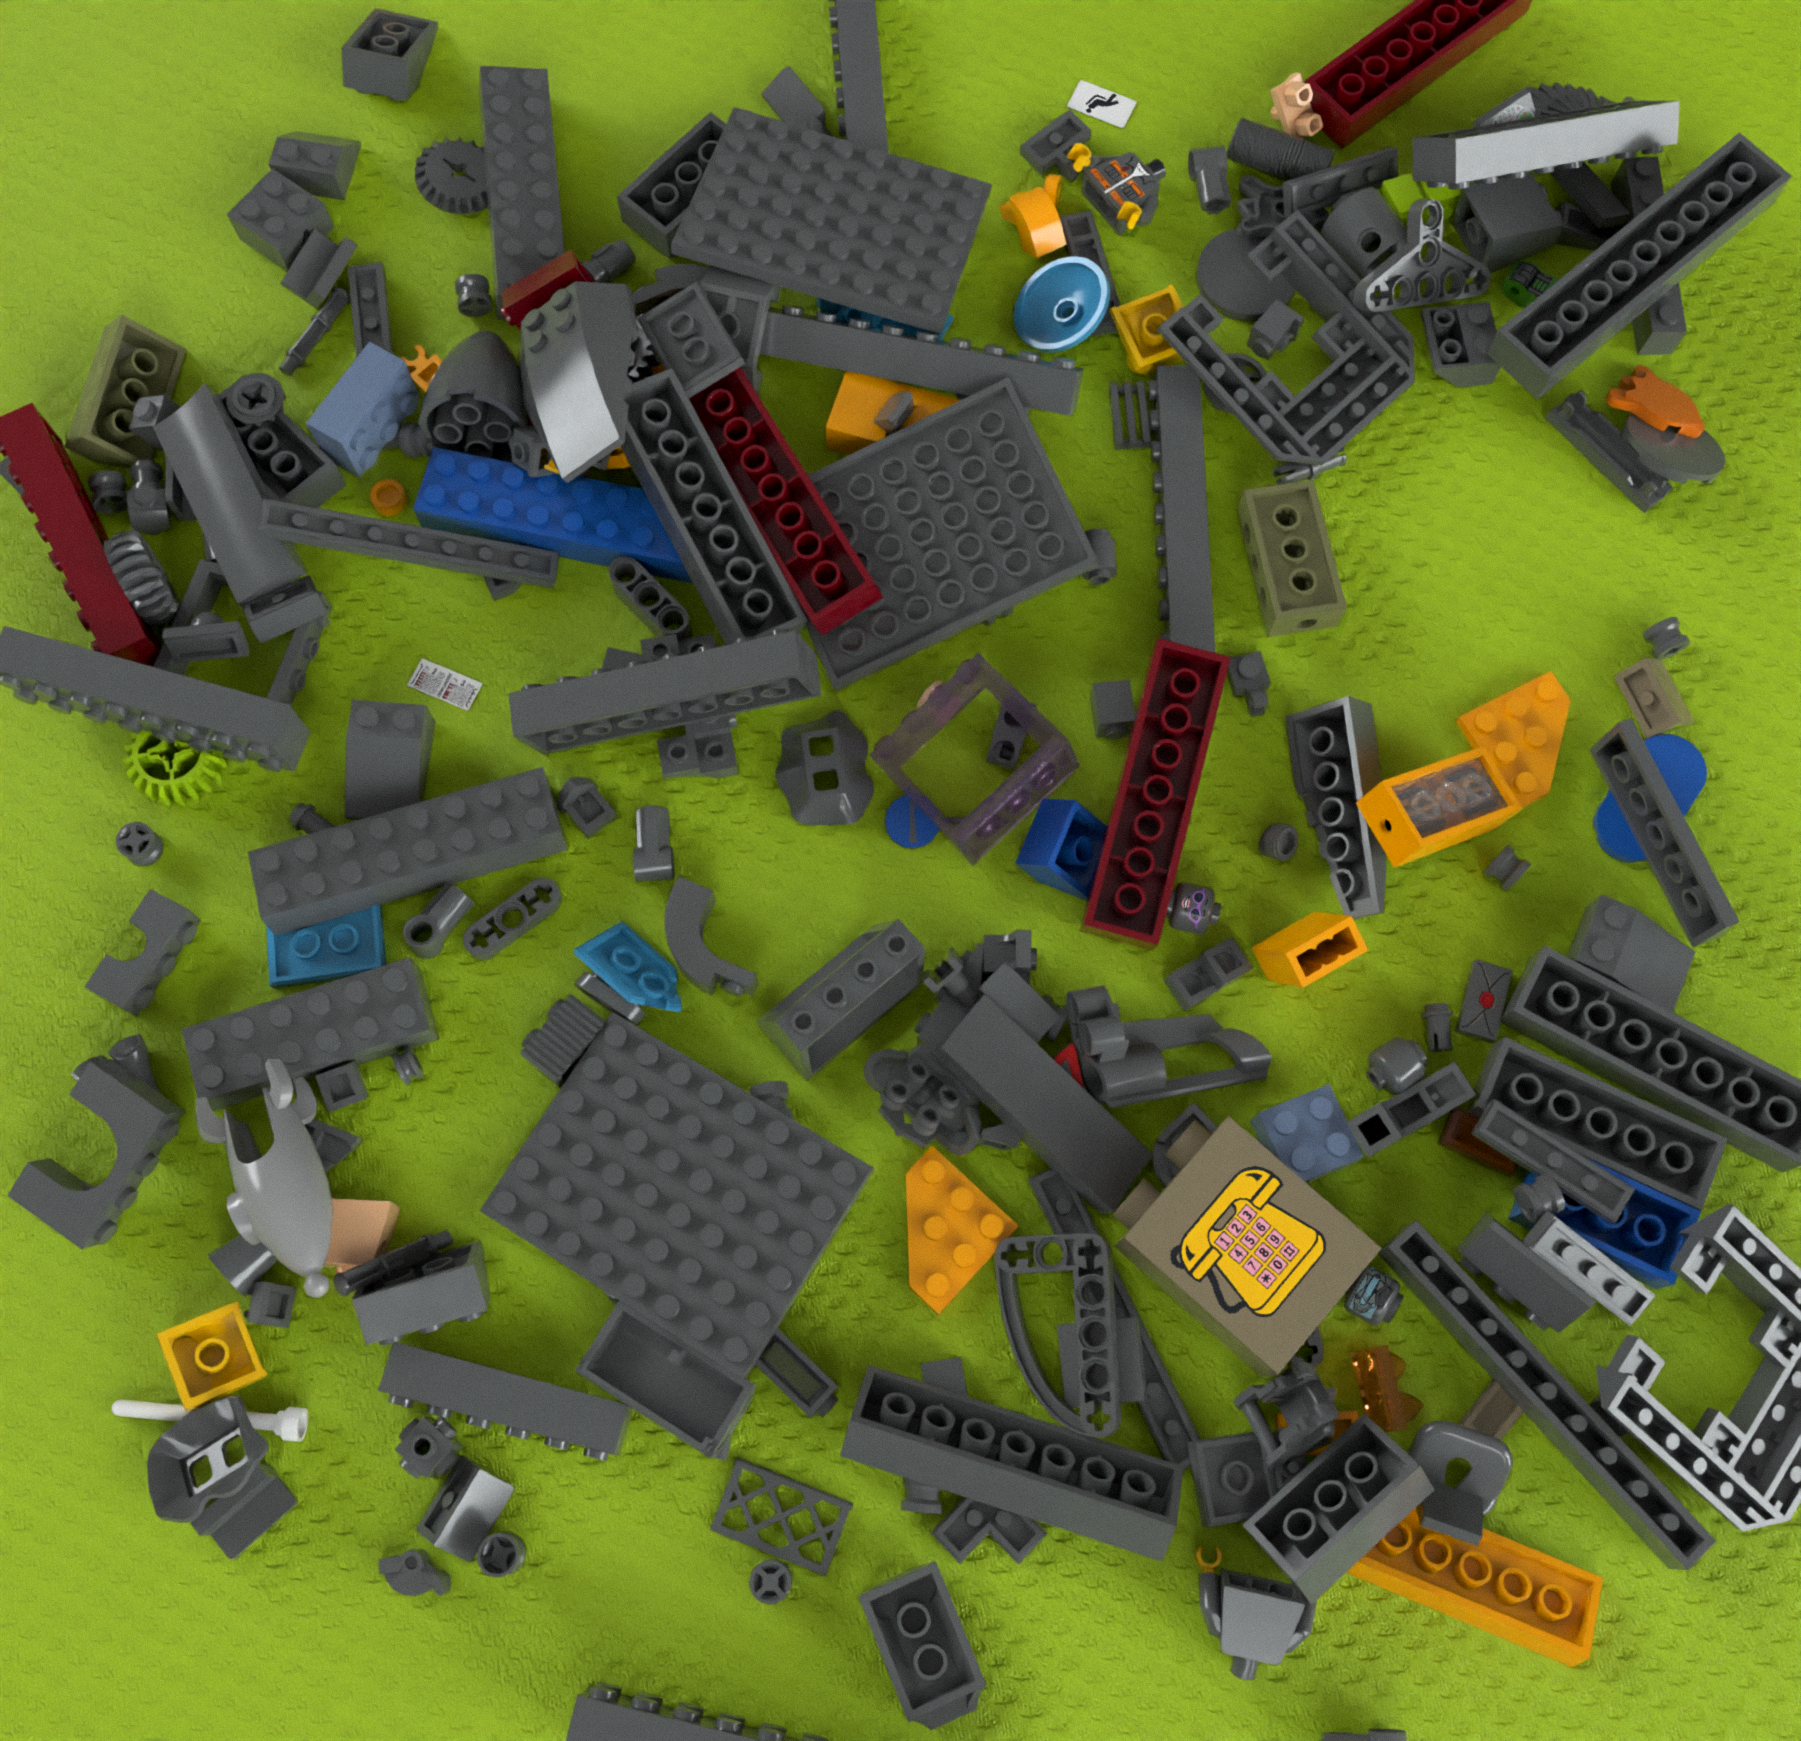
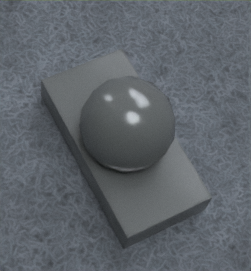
M205 611L197 614L189 626L164 628L162 639L174 663L249 655V645L239 621L225 622L216 613Z

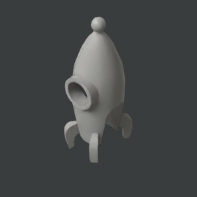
M268 1059L265 1067L271 1088H262L274 1133V1143L264 1156L260 1153L249 1125L245 1122L237 1121L236 1117L231 1116L230 1112L224 1109L223 1118L216 1117L207 1097L196 1098V1121L199 1133L205 1141L213 1144L224 1142L236 1192L227 1197V1208L238 1232L252 1245L262 1243L284 1266L292 1272L306 1277L307 1279L304 1283L305 1292L310 1297L318 1298L327 1293L329 1288V1280L325 1275L320 1274V1271L325 1264L329 1251L334 1209L326 1172L314 1142L304 1125L314 1119L317 1102L311 1087L303 1076L294 1078L292 1082L287 1069L280 1059ZM294 1090L296 1101L291 1103Z

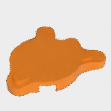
M1637 365L1631 376L1622 377L1618 383L1619 389H1610L1605 397L1606 403L1609 406L1628 411L1651 427L1663 432L1668 425L1678 427L1676 434L1697 438L1705 429V425L1692 399L1677 387L1656 377L1649 368L1642 365Z

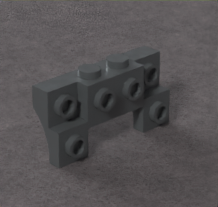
M676 634L640 640L643 660L647 662L662 660V656L669 653H682L685 655L698 652V648L705 645H716L714 634L680 640L677 639ZM733 714L686 724V735L657 740L664 779L684 776L721 778L738 775L731 728L738 727L736 715Z

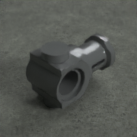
M152 460L136 461L130 467V476L134 480V485L127 491V506L131 526L136 531H143L148 535H157L165 529H171L170 510L165 501V488L160 485V480L163 478V468Z

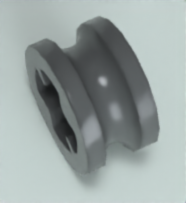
M410 1046L405 1048L403 1054H398L397 1052L391 1054L395 1068L405 1085L411 1084L413 1077H418L419 1079L424 1077L420 1062Z

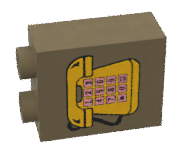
M1228 1116L1212 1133L1197 1120H1194L1164 1154L1180 1170L1161 1193L1143 1179L1113 1213V1216L1129 1229L1115 1247L1261 1378L1278 1375L1381 1250V1247L1232 1118Z

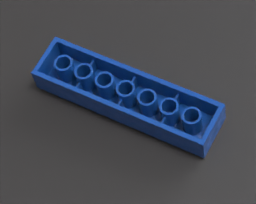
M433 447L413 508L421 527L559 552L558 557L610 567L611 563L617 558L627 556L638 561L652 576L693 584L643 489L581 476L575 477L568 483L559 474L532 478L528 476L527 470L511 462Z

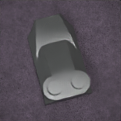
M935 1560L905 1571L858 1595L908 1722H919L933 1730L977 1709L980 1692L986 1686V1683Z

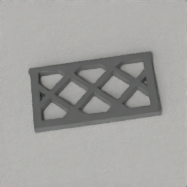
M736 1458L733 1472L710 1530L826 1576L849 1511L853 1508V1503L741 1458ZM745 1469L762 1476L765 1486L743 1496L738 1485L742 1470ZM783 1484L801 1491L805 1502L783 1512L774 1488ZM768 1491L777 1515L755 1525L746 1501ZM735 1492L737 1499L730 1502ZM822 1500L841 1507L837 1521L824 1528L813 1505ZM738 1505L741 1506L749 1526L748 1529L742 1532L722 1525L727 1510ZM808 1507L818 1531L795 1541L786 1517ZM780 1521L789 1545L778 1548L763 1542L758 1530ZM833 1530L831 1538L828 1541L826 1533ZM820 1537L826 1549L821 1564L803 1558L798 1547Z

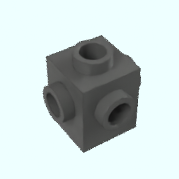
M439 1416L436 1420L435 1418L423 1417L420 1421L417 1418L404 1428L399 1435L402 1442L395 1450L403 1457L399 1464L416 1479L420 1475L424 1478H436L437 1475L441 1477L451 1469L458 1460L456 1454L464 1445L455 1438V1435L458 1433L457 1430L444 1418ZM427 1439L431 1447L429 1452L423 1455L418 1448Z

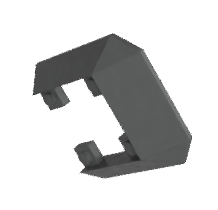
M1296 210L1278 225L1264 241L1249 252L1242 262L1264 286L1281 273L1326 322L1311 338L1330 357L1333 363L1303 390L1294 396L1272 371L1254 385L1209 336L1223 322L1224 318L1202 294L1184 308L1181 307L1157 328V331L1275 460L1323 465L1415 382L1414 343L1412 334L1390 310L1371 312L1362 311L1356 307L1353 297L1354 290L1361 279L1305 217ZM1370 293V298L1377 297L1374 293Z
M1727 1204L1679 1232L1686 1241L1670 1268L1695 1292L1708 1294L1716 1279L1722 1273L1764 1312L1748 1341L1765 1357L1729 1417L1727 1418L1719 1410L1707 1407L1694 1431L1689 1430L1648 1392L1666 1361L1637 1336L1628 1334L1608 1367L1604 1368L1596 1365L1602 1408L1737 1530L1748 1531L1790 1521L1801 1502V1269L1734 1205Z

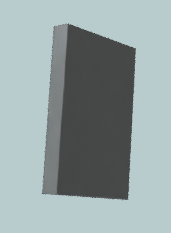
M697 281L637 318L665 370L673 369L688 399L745 364Z

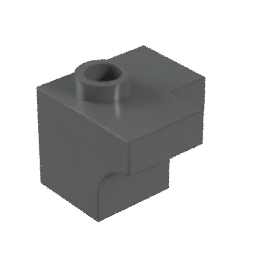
M1016 930L1013 933L1004 935H984L982 943L984 945L982 981H986L1003 962H1006L1030 986V971H1036L1037 948H1031V930Z

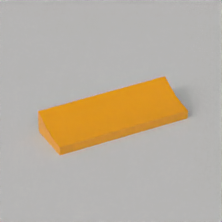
M1415 1508L1346 1572L1572 1668L1590 1658L1603 1577L1487 1529H1482V1538L1478 1546L1451 1537L1450 1534L1445 1535L1420 1526Z

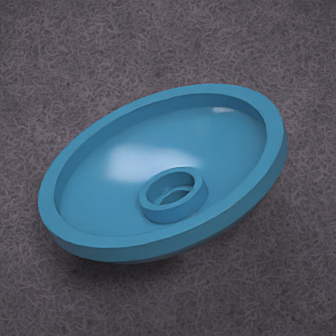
M1078 256L1060 258L1040 268L1025 283L1015 303L1013 317L1015 329L1019 337L1030 348L1044 353L1061 352L1084 341L1098 327L1107 311L1110 300V286L1106 275L1096 263Z

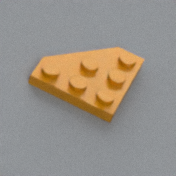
M1552 671L1459 716L1456 720L1458 727L1473 749L1484 746L1522 809L1544 798L1550 792L1571 702Z
M931 1146L905 1175L909 1288L939 1315L995 1254L998 1244L1002 1240L1009 1238L1018 1229L1019 1225L934 1146Z

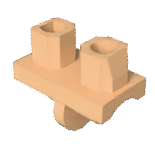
M1300 73L1291 74L1285 82L1270 90L1275 104L1270 110L1271 116L1274 120L1280 119L1285 133L1291 134L1294 137L1297 136V139L1301 138L1302 140L1313 136L1323 128L1321 116L1313 113L1310 104L1313 96L1310 84L1303 83Z

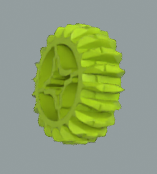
M142 730L139 734L130 733V738L134 741V744L124 746L125 752L129 755L122 760L124 766L128 769L126 772L128 780L134 783V788L140 794H144L150 801L156 803L159 800L163 805L169 807L174 800L178 805L185 806L188 796L194 801H199L200 795L198 792L201 790L212 793L209 783L212 780L222 781L221 775L217 770L227 768V763L222 758L224 757L222 755L223 752L213 749L209 753L200 752L187 745L188 742L177 739L175 743L164 742L154 737L152 732ZM151 771L167 772L170 775V780L156 779L152 777Z

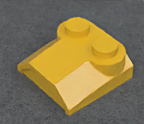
M1173 284L1168 285L1163 290L1119 307L1114 306L1110 308V314L1127 351V365L1137 374H1150L1157 370V366H1170L1184 360L1157 331V328L1183 307Z
M238 1301L157 1333L164 1359L185 1412L212 1403L216 1399L267 1377V1373L259 1360L245 1325Z

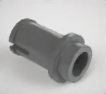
M300 803L289 817V821L293 823L295 830L302 829L308 834L337 826L315 812V807L312 804L305 805Z
M1448 1004L1425 1005V1012L1421 1014V1017L1426 1019L1427 1051H1452L1449 1017L1453 1016V1012L1448 1010Z

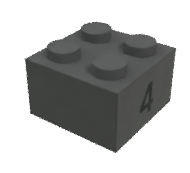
M273 168L227 214L241 241L285 271H288L314 228L325 236L334 228L322 201Z

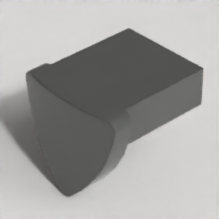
M586 777L570 778L561 789L557 808L562 814L567 813L586 838L589 839L616 819L617 815L598 792V786L593 780Z

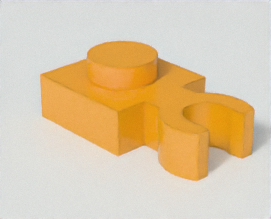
M416 345L414 348L419 355L415 360L408 361L404 356L400 359L405 361L414 384L426 394L430 381L442 360L436 354L429 358L424 348Z

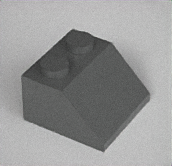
M294 131L277 137L268 165L270 169L273 168L311 195L345 200L361 143L357 140Z

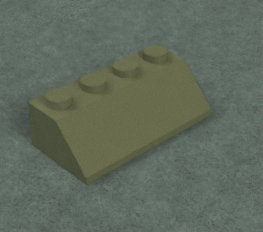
M124 315L119 316L105 326L64 448L98 464L129 469L136 461L152 460L155 447L129 429L134 415L133 410L139 398L166 395L171 399L186 349Z

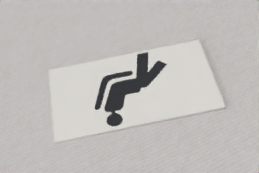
M1080 80L1066 107L1124 128L1137 101Z

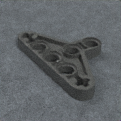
M1418 199L1409 209L1407 243L1357 284L1353 296L1354 303L1359 310L1381 312L1479 296L1487 290L1490 284V271L1481 262L1443 241L1444 214L1441 203L1434 199ZM1427 206L1430 215L1427 223L1424 225L1422 222V212ZM1426 242L1428 245V255L1423 261L1420 252L1423 244ZM1450 274L1452 285L1450 290L1446 292L1445 280ZM1474 277L1473 282H1470V284H1466L1465 278ZM1425 278L1427 288L1425 294L1421 296L1419 287L1421 281ZM1399 282L1401 294L1395 300L1393 292L1396 284ZM1380 291V297L1370 298V293Z

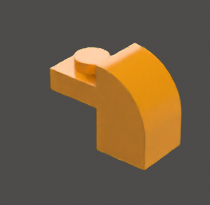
M1036 187L1027 192L1016 193L1009 198V202L999 206L1002 219L1017 226L1024 252L1039 258L1067 245L1058 212L1049 195L1041 187Z

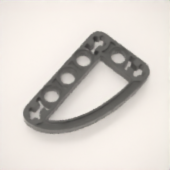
M1095 1233L1020 1236L1002 1240L995 1251L999 1301L1012 1351L1027 1384L1046 1411L1069 1430L1083 1436L1095 1438L1113 1435L1117 1432L1121 1423L1113 1262L1110 1243L1106 1238ZM1092 1240L1094 1246L1101 1247V1254L1094 1257V1268L1103 1269V1276L1097 1274L1083 1276V1269L1091 1270L1090 1257L1083 1256V1249L1089 1248L1090 1241ZM1052 1242L1058 1243L1063 1250V1257L1056 1265L1047 1264L1043 1257L1045 1247ZM1032 1243H1035L1034 1251L1031 1246ZM1013 1245H1015L1016 1250L1033 1252L1034 1259H1018L1016 1267H1014L1013 1262L1006 1259V1253L1012 1252ZM1034 1260L1036 1263V1267H1032ZM1073 1272L1080 1414L1066 1404L1058 1395L1039 1364L1023 1316L1017 1282L1018 1274ZM1098 1281L1104 1288V1297L1101 1302L1092 1305L1085 1299L1084 1289L1089 1282ZM1094 1322L1103 1324L1107 1332L1104 1343L1099 1346L1090 1344L1086 1337L1087 1328ZM1095 1364H1102L1109 1373V1380L1102 1388L1094 1387L1088 1378L1089 1370ZM1089 1393L1095 1395L1110 1393V1400H1101L1103 1413L1110 1414V1422L1104 1423L1103 1430H1100L1098 1423H1092V1414L1098 1413L1099 1404L1098 1400L1090 1401Z

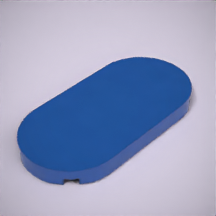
M1670 734L1653 736L1644 741L1685 817L1706 782V763L1700 751L1686 739ZM1609 790L1593 818V828H1596L1598 836L1596 839L1600 847L1609 856L1621 862L1635 863L1636 861H1647L1611 790Z

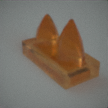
M1388 1345L1351 1353L1365 1414L1384 1432L1407 1429V1424L1418 1415L1424 1404L1413 1395L1398 1390L1397 1381L1403 1375L1407 1363L1395 1353L1390 1352Z

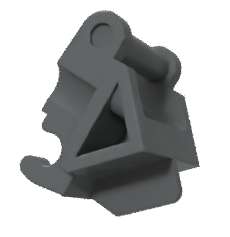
M1306 1362L1292 1365L1266 1385L1249 1386L1234 1399L1237 1409L1243 1410L1266 1455L1264 1462L1268 1469L1277 1468L1290 1459H1296L1331 1444L1335 1432L1332 1421L1340 1416L1333 1404L1336 1395L1335 1388H1325L1313 1365ZM1259 1400H1262L1263 1403H1276L1288 1424L1285 1429L1279 1432L1280 1436L1278 1438L1281 1441V1446L1276 1441L1257 1404Z

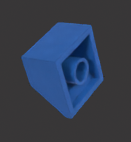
M1042 799L1015 864L1036 881L1087 901L1106 825L1076 800Z

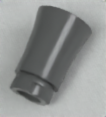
M241 1234L208 1254L209 1259L221 1274L244 1297L254 1287L255 1281L258 1282L278 1261L262 1243L252 1245Z

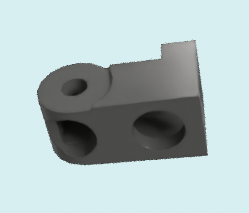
M1005 695L992 734L993 739L986 763L1015 771L1035 717L1037 704Z

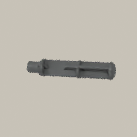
M339 287L333 289V294L319 313L311 318L312 322L294 346L286 351V359L279 367L282 373L290 377L297 367L303 366L306 363L305 358L325 332L331 330V324L346 304L351 303V296L348 292Z
M447 1230L435 1235L425 1234L420 1239L386 1254L378 1255L374 1259L343 1273H337L333 1280L334 1287L341 1296H348L349 1293L382 1278L386 1279L391 1274L429 1257H435L438 1250L452 1245V1237Z

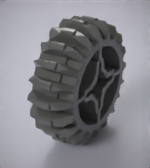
M131 529L115 534L111 539L105 541L103 549L107 562L111 566L112 572L123 589L124 594L143 621L151 627L160 624L164 625L172 621L178 612L181 602L167 573L144 537L138 531Z

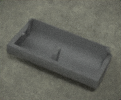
M621 1301L617 1303L575 1370L711 1459L727 1443L750 1405L756 1391L755 1384L745 1378L742 1380Z

